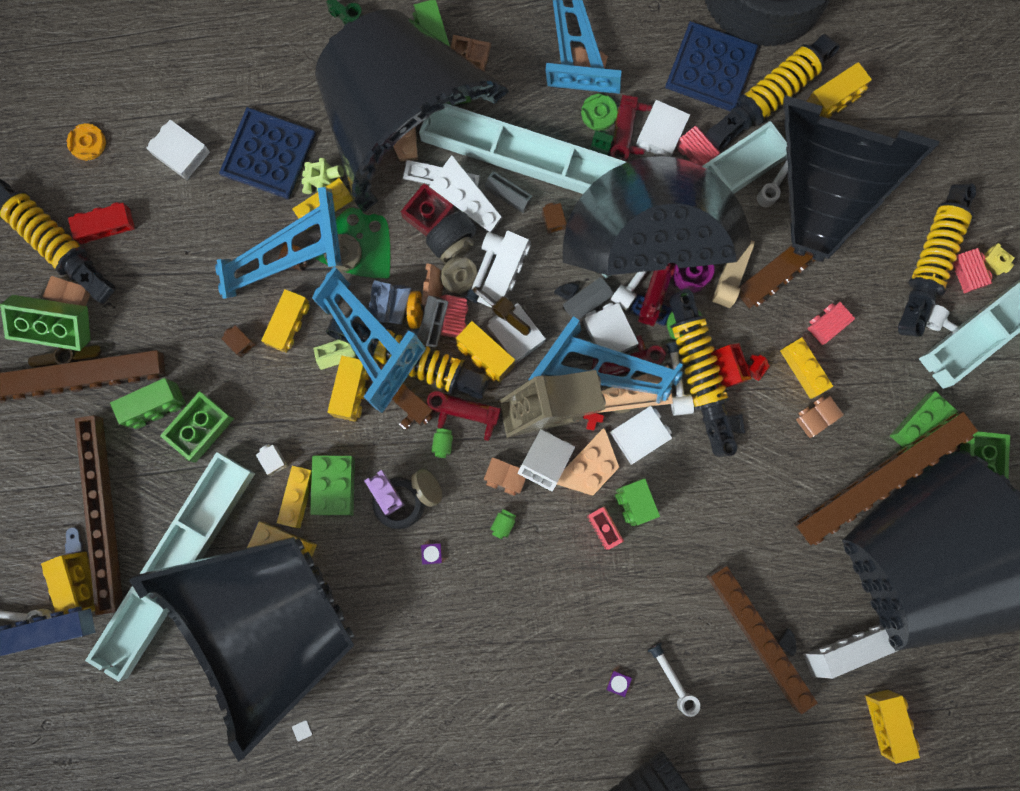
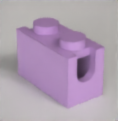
M380 470L377 472V475L364 481L384 514L389 515L405 504L385 472Z

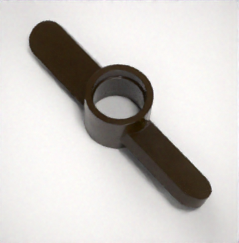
M475 286L472 289L479 297L492 306V311L499 318L506 320L525 336L531 332L530 326L513 313L516 307L509 299L501 296L496 302L479 287Z
M98 345L83 347L80 351L58 347L54 352L32 355L28 359V364L31 367H40L52 364L78 362V359L96 357L101 354L102 350ZM70 351V359L63 363V353Z

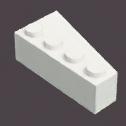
M451 155L429 187L492 233L503 217Z
M507 231L482 289L496 302L501 296L506 297L509 290L512 291L516 282L514 278L517 273H520L523 266V258L525 255L527 256L531 247V241L510 231ZM481 297L478 298L477 302L492 307Z
M875 625L870 627L867 632L855 633L850 638L838 640L833 644L804 653L803 655L812 677L833 679L896 651L888 641L889 636L886 630L881 625Z

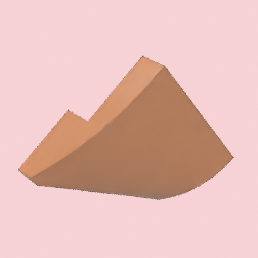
M453 35L451 48L485 71L491 43Z
M427 263L426 270L428 272L424 281L421 304L423 309H425L428 295L441 297L444 286L441 280L442 271L436 266Z

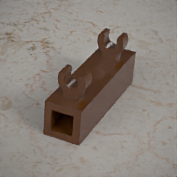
M402 384L392 399L394 403L408 414L399 425L404 430H407L414 421L420 426L423 423L427 425L433 418V410L408 387Z

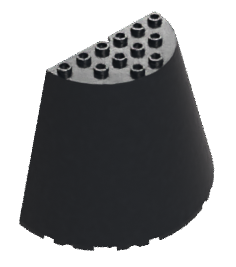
M394 9L377 10L363 15L352 22H347L343 29L329 39L328 44L319 56L315 69L316 81L352 197L356 205L364 212L379 201L370 191L371 184L369 182L376 171L374 167L375 162L380 164L383 155L406 133L427 119L432 113L445 109L443 104L447 102L454 105L466 101V96H470L472 100L482 97L483 100H488L495 104L509 92L505 86L407 15Z
M663 156L645 157L626 162L609 170L593 182L576 203L566 225L562 255L563 263L604 275L666 270L667 264L671 262L676 263L678 268L734 263L740 259L750 246L751 236L747 218L738 199L730 188L715 174L698 164L679 158Z
M955 450L951 454H944L940 457V461L933 466L928 465L923 469L924 472L915 478L912 476L906 480L907 483L903 487L895 489L842 539L844 550L853 562V569L862 581V588L865 592H870L872 596L870 604L880 618V625L886 630L889 636L888 641L895 651L1020 631V492L1011 485L1004 475L1000 476L998 473L990 470L987 467L988 462L978 456H971L969 452L964 450L960 452Z
M291 537L138 574L129 580L140 599L147 595L151 599L157 597L155 599L156 603L163 610L167 608L170 611L167 613L168 616L175 622L177 628L192 649L208 678L211 688L214 687L218 694L215 697L220 710L226 709L227 711L223 719L227 727L228 746L238 762L244 759L354 646L352 641L355 638L354 633L350 627H346L344 614L340 606L334 604L335 600L327 582L324 583L321 570L318 565H314L309 552L305 553L303 550L305 548L299 538Z

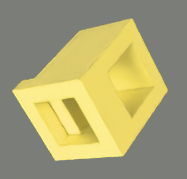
M999 243L989 248L984 255L986 268L996 276L1003 272H1009L1014 266L1012 261L1015 258L1001 248Z

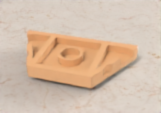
M604 428L563 470L556 485L593 496L616 472L619 465Z

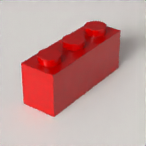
M121 202L113 203L105 208L98 207L87 213H76L73 217L68 218L72 237L79 244L135 229L130 208Z

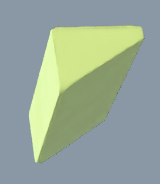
M341 340L313 348L316 362L321 370L338 365L341 355L356 358L351 345Z

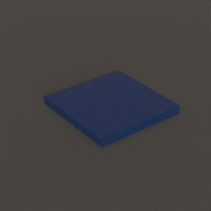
M690 21L665 88L731 112V109L737 105V99L742 92L758 45Z
M246 107L219 174L289 200L316 132Z

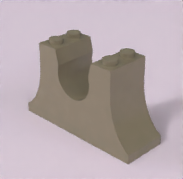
M591 370L558 376H537L499 400L507 438L540 429L574 424L582 421L585 415L605 410L606 400L601 392V379L597 375V371Z

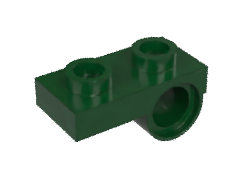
M337 0L326 1L329 9L328 12L334 18H340L344 25L363 16L361 7L357 3H350L345 7Z
M595 130L590 150L608 156L613 136L605 130Z

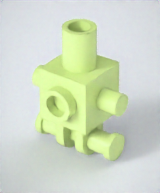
M320 158L317 163L306 162L304 165L305 171L302 174L305 177L302 179V184H304L302 192L311 194V185L317 187V191L318 188L328 186L335 181V178L344 175L343 167L341 165L332 167L325 158Z

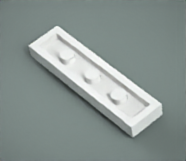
M407 160L403 179L430 185L442 167ZM467 173L478 186L480 176Z

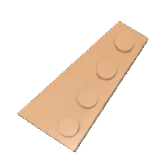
M648 373L633 378L655 384L662 381L661 377ZM614 387L601 391L606 400L605 410L601 412L673 404L672 392L666 401L662 400L658 404L656 402L657 394Z

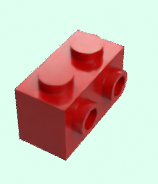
M739 343L730 344L711 352V355L717 357V361L713 364L720 367L718 375L723 377L720 383L726 388L752 379Z

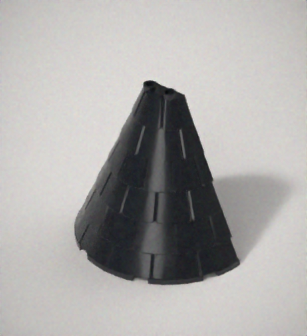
M785 95L783 104L790 193L791 245L794 248L793 253L800 256L808 254L813 256V260L823 262L824 259H829L846 242V239L922 163L921 161L939 145L940 141L900 130L895 138H891L821 117L820 113L823 106Z

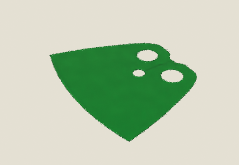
M352 207L346 209L336 218L338 234H348L354 237L362 249V258L359 264L346 273L370 278H389L391 255L389 228L386 219L377 214L365 215L360 209ZM352 214L357 215L359 222L354 226L347 223L348 216ZM372 221L380 223L381 228L378 232H372L369 229V224ZM357 233H362L363 237L358 239L356 235ZM324 254L315 257L318 261L328 265Z

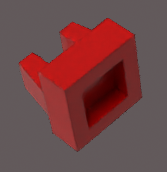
M751 355L750 359L754 363L752 365L747 364L750 375L755 380L760 381L770 365L766 357Z
M601 413L583 416V419H588L586 428L593 431L595 430L596 422L602 423L604 415Z

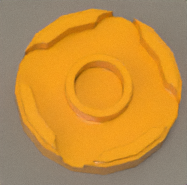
M79 124L73 131H70L67 137L69 151L80 160H94L102 154L106 146L104 134L93 124Z
M411 291L408 297L407 321L410 329H418L421 326L424 312L421 310L422 294L420 291Z

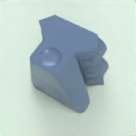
M374 280L371 287V301L368 305V311L380 322L402 324L412 288Z

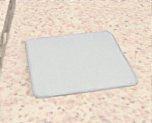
M306 720L292 726L297 741L312 735Z

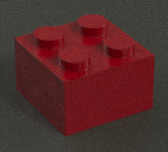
M423 183L400 212L405 221L427 237L428 233L440 221L455 213L452 203Z

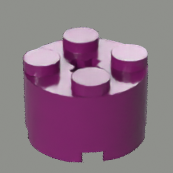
M676 264L673 282L681 290L688 289L692 293L699 292L712 279L714 265L678 268Z

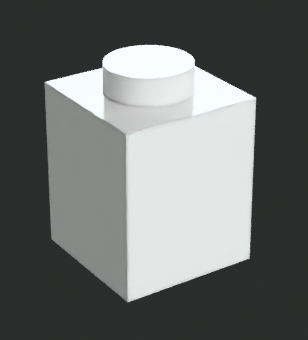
M265 445L256 454L267 475L272 476L288 466L275 445Z

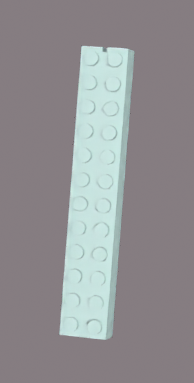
M446 103L443 104L445 109L432 113L423 121L419 132L422 142L582 194L599 177L609 170L626 163L625 161Z
M769 121L702 167L719 177L733 193H736L786 160L787 142L773 123ZM602 274L605 279L611 276Z
M1020 279L918 358L929 372L934 371L932 376L943 389L955 385L1020 333Z
M216 452L140 574L203 559L255 473L224 454ZM132 586L85 661L99 670L105 669L104 673L118 682L128 679L168 615L167 613L170 611L167 608L163 610L156 603L155 599L157 597L151 599L147 595L140 599Z

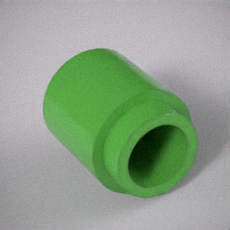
M437 429L436 433H434L431 452L435 453V457L446 458V455H451L452 431Z
M502 509L501 513L497 514L490 528L493 531L492 535L503 539V537L508 538L516 522L514 520L516 516Z

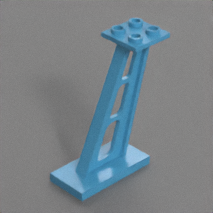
M553 0L561 64L546 63L547 85L550 87L620 94L622 71L604 69L583 1L572 0L574 7L570 8L563 5V0ZM566 13H574L576 15L581 36L569 35L565 18ZM572 41L584 44L590 67L574 66L570 47Z
M327 187L318 188L319 207L232 261L231 259L217 260L215 269L220 277L218 289L223 299L236 297V290L325 253L327 254L328 267L342 266L332 189ZM315 224H319L321 239L317 243L297 252L293 251L292 239L294 236ZM287 242L288 255L265 265L263 261L264 254L278 245ZM258 258L259 268L257 270L235 278V271Z
M333 267L327 273L320 287L315 290L312 299L328 315L331 313L373 381L364 398L376 410L383 413L426 348L419 338L409 330L399 344L348 289L350 283L336 267ZM341 297L353 310L349 318L345 317L337 305ZM357 316L360 317L371 331L369 338L364 343L352 327V322ZM374 339H378L391 354L382 370L369 352V346Z
M573 316L528 380L530 381L537 376H558L591 371L567 367L561 364L568 353L576 352L599 360L596 367L592 370L597 371L602 386L657 394L656 402L660 404L662 400L666 401L670 396L672 385L676 386L681 380L683 364L679 363L675 370L578 339L576 337L581 332L580 320ZM605 362L630 368V372L625 377L599 373L598 370ZM635 371H641L661 377L662 381L655 384L631 379Z

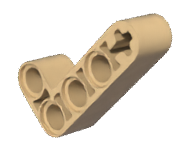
M751 240L750 246L737 262L725 263L712 302L727 308H731L740 292L739 285L755 241Z

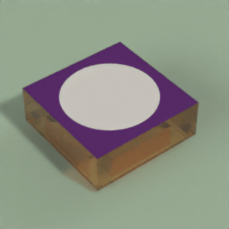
M441 543L421 545L422 565L442 563Z
M612 670L606 690L625 697L632 678Z

